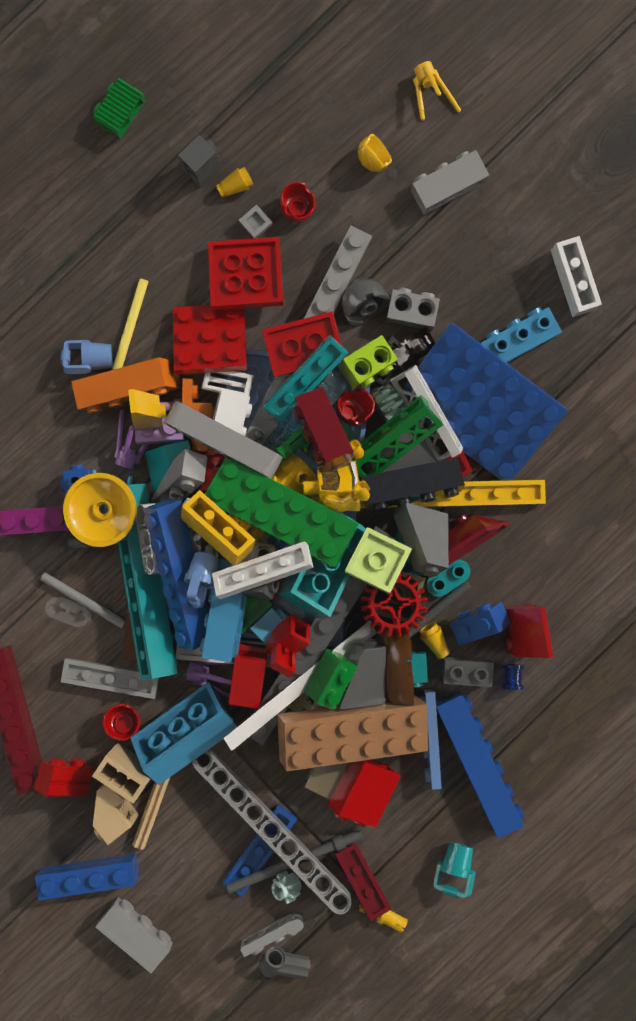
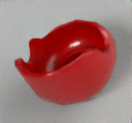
M291 182L286 185L280 195L282 213L288 219L295 222H303L310 218L315 210L314 193H311L303 182Z
M361 388L356 391H345L336 402V412L340 420L350 426L364 424L375 410V402L372 395Z
M118 704L108 709L104 714L102 724L105 733L109 737L118 741H126L139 731L141 719L133 707L126 704Z

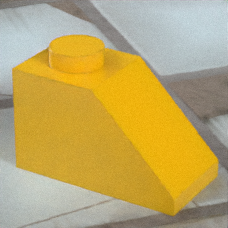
M134 389L128 390L134 430L163 427L162 418H167L165 403L160 404L159 395Z

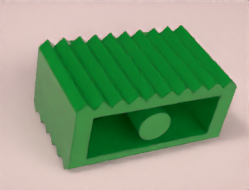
M118 78L115 83L113 82L109 85L104 101L96 105L93 119L99 127L121 140L146 99L142 92Z
M326 649L304 693L318 705L333 710L336 709V705L341 701L343 692L346 691L345 688L348 687V683L352 680L357 666L341 653Z

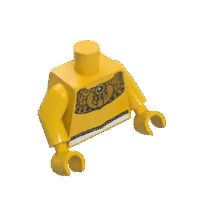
M358 440L350 441L354 451L352 459L362 458L364 450L361 448V444ZM353 460L325 471L320 466L317 468L316 481H303L304 496L318 495L320 504L339 513L344 511H360V500L367 501L370 497V487L366 481L359 482L356 461Z

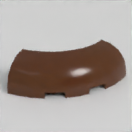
M380 617L384 622L393 624L392 619ZM384 629L379 637L380 644L386 647L385 698L398 705H414L411 661H407L412 660L410 635H406L402 629L400 638L396 637V631H392V636L388 638L387 629Z

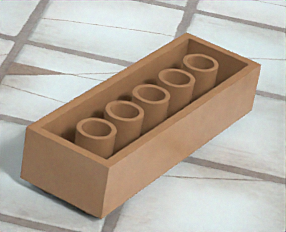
M414 696V705L410 706L398 705L385 700V704L342 710L338 707L334 710L319 708L277 714L279 759L286 771L428 751L427 704L417 696Z

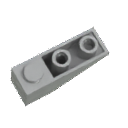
M188 449L182 451L172 462L151 498V502L160 503L165 500L182 501L204 483L208 456Z

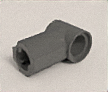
M273 946L264 954L259 968L266 977L280 975L306 980L310 970V960L308 956L287 953L281 948ZM269 959H273L277 965L271 964Z

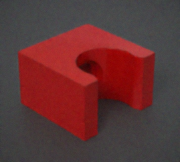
M240 642L238 655L235 656L229 697L230 705L259 709L268 653L265 652L266 646Z

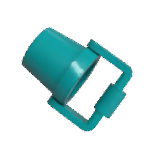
M449 842L444 861H439L437 864L433 883L435 889L443 891V894L454 898H468L471 896L476 874L475 871L471 870L472 847ZM442 873L468 878L465 892L449 885H441Z

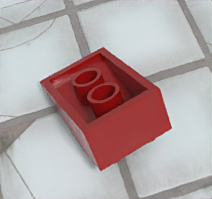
M533 603L504 607L511 622L506 627L508 637H505V646L507 651H511V654L515 657L553 658L545 607Z

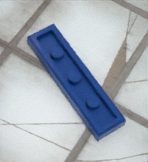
M279 804L272 811L289 830L297 820L295 815ZM269 823L265 825L267 834L275 835L278 832L275 824ZM256 834L222 884L226 886L231 882L260 871L274 853V850ZM249 886L241 890H238L235 893L242 897L249 888Z

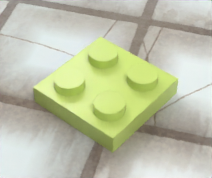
M367 527L345 569V573L390 595L412 548Z

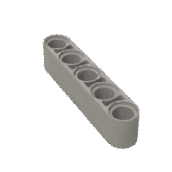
M175 401L164 421V424L271 479L283 459L282 456L178 401Z

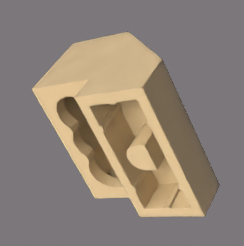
M102 784L96 794L93 827L98 839L105 841L109 845L132 827L139 813L128 800Z

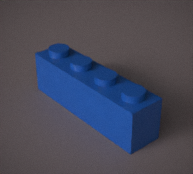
M136 853L43 867L35 876L38 901L135 886L139 879Z

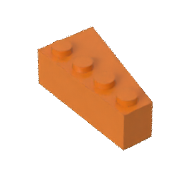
M160 357L71 381L77 409L86 410L88 414L102 411L101 408L109 406V408L122 406L124 402L129 401L128 390L131 389L159 396L182 389L180 375H175L174 361Z

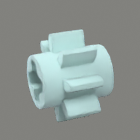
M284 871L277 874V878L273 879L272 893L277 900L282 901L285 899L286 904L295 901L296 897L300 895L301 882L294 873L288 875V872Z

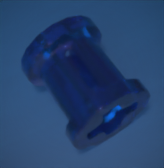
M503 664V669H505L503 689L523 690L522 670L524 665Z

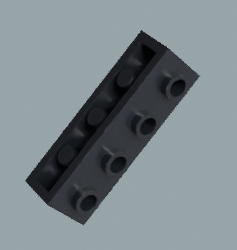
M458 457L362 476L361 481H366L370 487V497L367 501H364L366 510H374L375 513L383 512L390 506L397 505L399 508L406 502L412 504L414 501L421 500L422 503L434 501L436 497L444 495L445 498H452L459 495V492L465 486Z

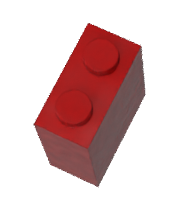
M372 759L349 762L328 806L335 811L334 815L343 821L351 819L361 827H366V825L377 827L401 775L389 765Z

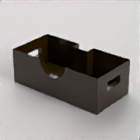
M427 327L401 341L400 343L403 347L399 348L395 345L391 348L398 358L392 365L394 373L403 370L427 355L435 345V341Z

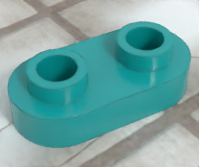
M458 559L450 564L448 569L439 573L438 576L428 578L426 581L428 592L436 597L446 595L469 578V565L465 561ZM457 567H461L463 570L460 576H456L454 573ZM438 580L443 582L441 589L435 588V582Z

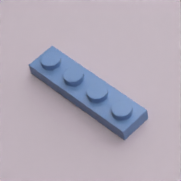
M423 689L424 696H420V699L427 704L428 751L423 752L424 758H428V768H424L425 782L430 783L432 790L442 789L435 691L433 689Z

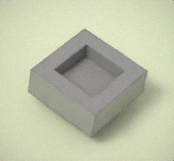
M257 204L239 219V223L253 239L258 238L272 226L271 220Z

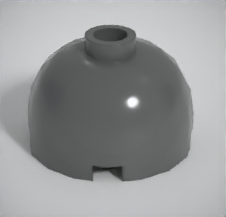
M356 279L348 285V288L343 293L341 306L350 324L361 325L364 324L363 319L371 316V321L380 316L388 308V299L390 300V297L384 287L373 279Z

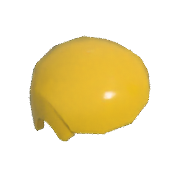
M370 134L359 144V160L369 171L381 172L392 162L388 150L376 135Z

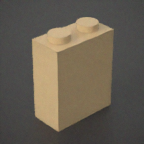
M118 742L104 757L92 777L132 804L135 803L151 779L143 772L137 755Z

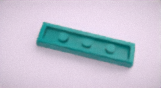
M329 335L266 401L263 408L282 423L293 411L292 407L295 406V397L314 390L348 354V351Z

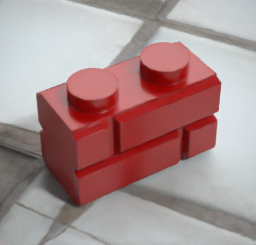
M51 758V761H42L39 764L34 789L45 797L88 795L89 781L92 779L93 769L85 764V760L79 758H71V762H66L61 758Z

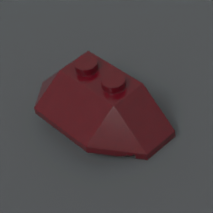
M466 513L454 520L456 525L448 529L449 565L509 527L508 522L478 515L467 516Z

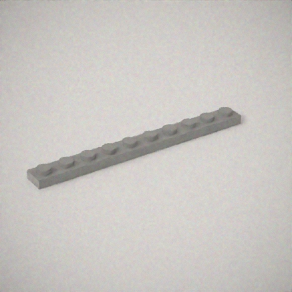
M350 226L304 319L333 311V314L335 313L343 293L347 289L372 239V235ZM292 374L273 379L245 437L253 440L255 432L262 431L264 437L258 440L257 443L267 448L279 421L266 411L263 405Z

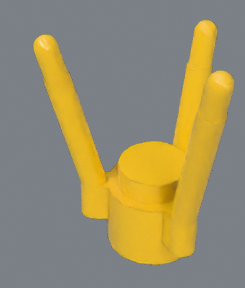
M426 61L419 64L414 69L416 77L413 78V83L416 88L421 121L425 120L421 85L424 88L432 86L437 96H441L440 87L455 110L460 113V107L441 80L437 70H434L432 63Z

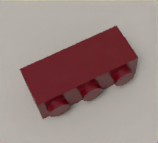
M320 387L296 396L295 406L292 407L293 414L296 420H301L304 426L302 432L307 443L311 442L314 448L312 453L316 463L321 464L325 471L352 460L353 448L324 388Z

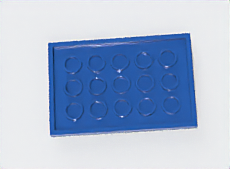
M453 322L450 323L418 366L421 375L460 441L463 452L501 481H512L568 412V408ZM409 381L402 388L410 392L413 390ZM425 418V424L428 426L433 424L431 419Z

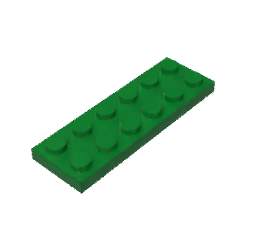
M227 456L205 493L225 513L289 546L305 541L309 546L311 557L333 569H336L359 526V523Z

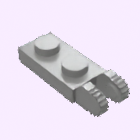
M293 912V914H289L242 939L240 950L243 956L246 957L249 954L254 956L260 953L264 946L270 943L277 944L281 942L285 935L290 934L294 936L304 928L303 915L299 912Z

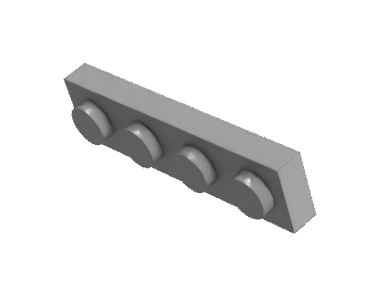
M65 658L61 682L155 699L159 678L140 680L139 670Z

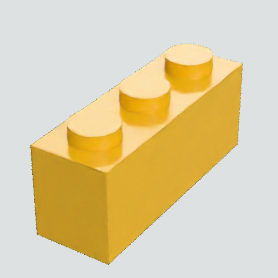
M200 490L182 506L181 519L233 566L240 564L253 551L255 539Z

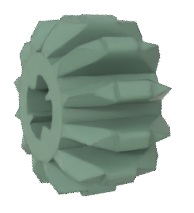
M391 384L378 388L372 394L375 408L385 423L406 407L400 393Z

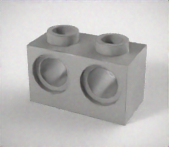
M407 288L393 289L386 322L418 329L427 327L428 331H432L435 326L440 299L435 298V295L432 293L421 292V295L411 293V290ZM397 301H404L408 309L399 311L395 307V303ZM422 305L428 306L431 314L428 316L421 315L418 308Z

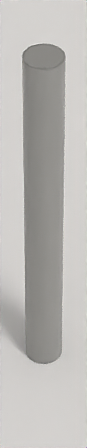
M45 572L42 575L40 581L121 629L126 624V620L48 573Z

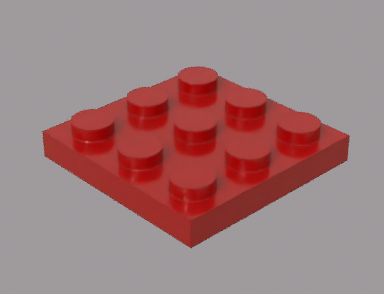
M279 237L208 242L212 311L284 306Z
M211 305L173 307L175 375L247 370L245 309L212 311Z

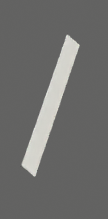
M371 620L333 651L341 653L347 658L354 643H362L363 639L373 637L376 631L375 628L371 629L369 627L372 623ZM319 662L224 738L231 751L304 693Z

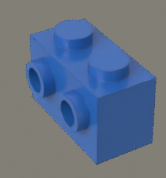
M488 602L476 607L475 611L470 612V609L456 614L457 619L452 621L450 626L458 644L462 645L500 633L511 622L502 602L490 605Z

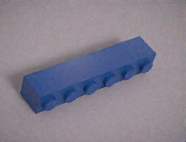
M165 500L143 508L145 514L144 521L149 529L151 548L155 552L157 571L161 575L163 594L167 599L169 617L175 629V640L179 648L195 650L200 647L201 640L206 635L207 628L204 627V620L206 614L209 613L206 599L203 608H194L187 599L189 584L184 582L186 572H188L195 553L188 526L181 519V500Z
M459 691L436 702L438 714L497 838L499 839L524 827L521 819L525 816L519 804L514 805L511 799L514 796L511 786L508 782L504 784L500 776L504 772L499 761L494 762L491 757V753L494 750L488 739L483 740L480 732L484 729L478 717L473 718L470 712L473 706L469 697H463Z

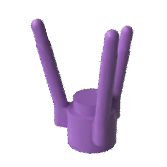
M120 410L117 446L114 455L116 457L115 464L133 469L135 463L140 464L141 457L149 444H143L137 455H135L136 450L130 448L134 426H130L125 446H122L124 410Z
M190 661L186 680L193 681L195 685L203 686L207 683L204 682L207 679L229 685L232 683V680L208 674L209 667H205V665H225L227 663ZM213 686L221 695L227 698L230 697L229 692Z

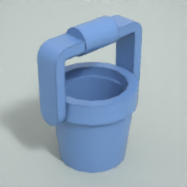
M89 340L65 341L64 348L61 350L60 360L64 373L87 374L95 370L112 368V345L92 343ZM69 349H81L82 365H69L71 354Z
M195 552L188 572H186L184 582L189 584L187 599L194 608H203L207 591L215 589L212 573L217 572L219 558L205 552Z

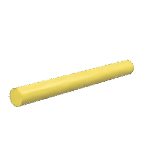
M139 279L112 367L113 370L123 367L148 285L147 280Z

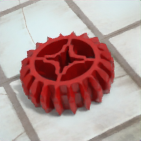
M402 572L395 585L405 588L412 598L400 597L395 585L390 595L388 594V599L380 603H374L375 595L379 591L375 587L374 589L366 587L364 591L370 597L363 596L361 598V601L368 603V605L361 607V611L370 612V614L364 616V620L367 621L372 618L374 622L369 627L373 629L378 624L380 628L377 634L379 635L382 634L384 629H387L388 638L392 636V631H396V637L400 638L402 629L406 635H410L411 630L409 626L417 630L419 626L415 620L420 622L425 620L419 612L426 613L428 608L420 606V604L428 601L425 597L419 598V595L425 592L424 588L416 591L415 587L419 584V581L416 580L411 585L408 583L411 575L408 574L405 580H402ZM392 597L395 598L396 602L403 603L401 607H397L396 614L393 607L385 606L388 602L392 601ZM414 606L411 618L401 624V610ZM376 611H387L391 615L393 624L386 623L380 619Z

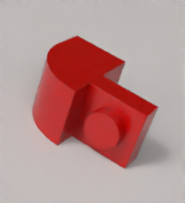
M291 614L274 628L265 647V652L271 655L270 668L288 678L295 674L296 653L310 644L309 624Z

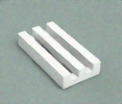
M236 371L214 372L246 379L247 382L245 384L210 376L211 373H205L202 384L203 390L216 393L226 390L250 397L254 375ZM210 381L233 387L243 388L245 390L243 393L239 391L208 385V383Z

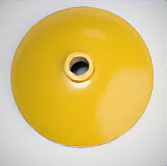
M92 473L81 477L70 487L64 499L63 514L68 529L79 541L90 546L105 547L118 543L129 534L136 520L137 506L131 489L120 478L107 473ZM103 505L108 507L106 514L102 512Z

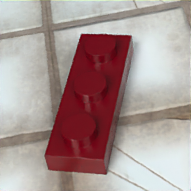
M354 843L335 854L369 921L371 922L390 911L392 908L358 845Z

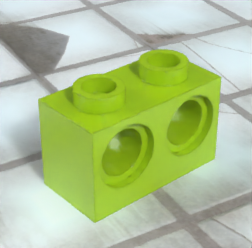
M381 335L344 358L339 363L338 368L353 390L359 386L364 389L375 381L373 378L378 374L383 377L394 369L392 365L398 358ZM374 355L381 356L383 363L377 362ZM355 367L362 368L364 375H359L355 371Z

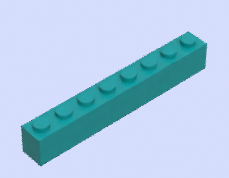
M146 483L128 485L135 497L136 506L149 504L150 494ZM135 520L131 531L118 542L139 676L140 680H148L177 674V659L173 650V635L170 631L169 611L163 594L161 575L159 573L148 574L144 569Z

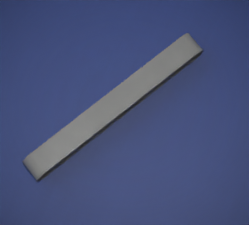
M209 749L204 752L210 758V763L207 766L201 765L198 757L193 760V767L331 911L335 914H345L350 909L351 896L349 891L213 750ZM221 770L225 772L227 776L225 783L216 781V771ZM232 789H241L244 794L243 799L235 800L231 794ZM250 806L259 807L261 815L257 818L251 817L248 813ZM269 823L275 824L278 832L275 835L267 834L265 825ZM285 841L292 842L295 845V850L290 853L285 852L282 849V843ZM302 859H308L311 861L312 867L309 870H303L300 868L299 862ZM319 877H325L329 880L330 884L326 888H320L316 884V880ZM337 895H343L347 902L342 906H338L334 903L333 899Z

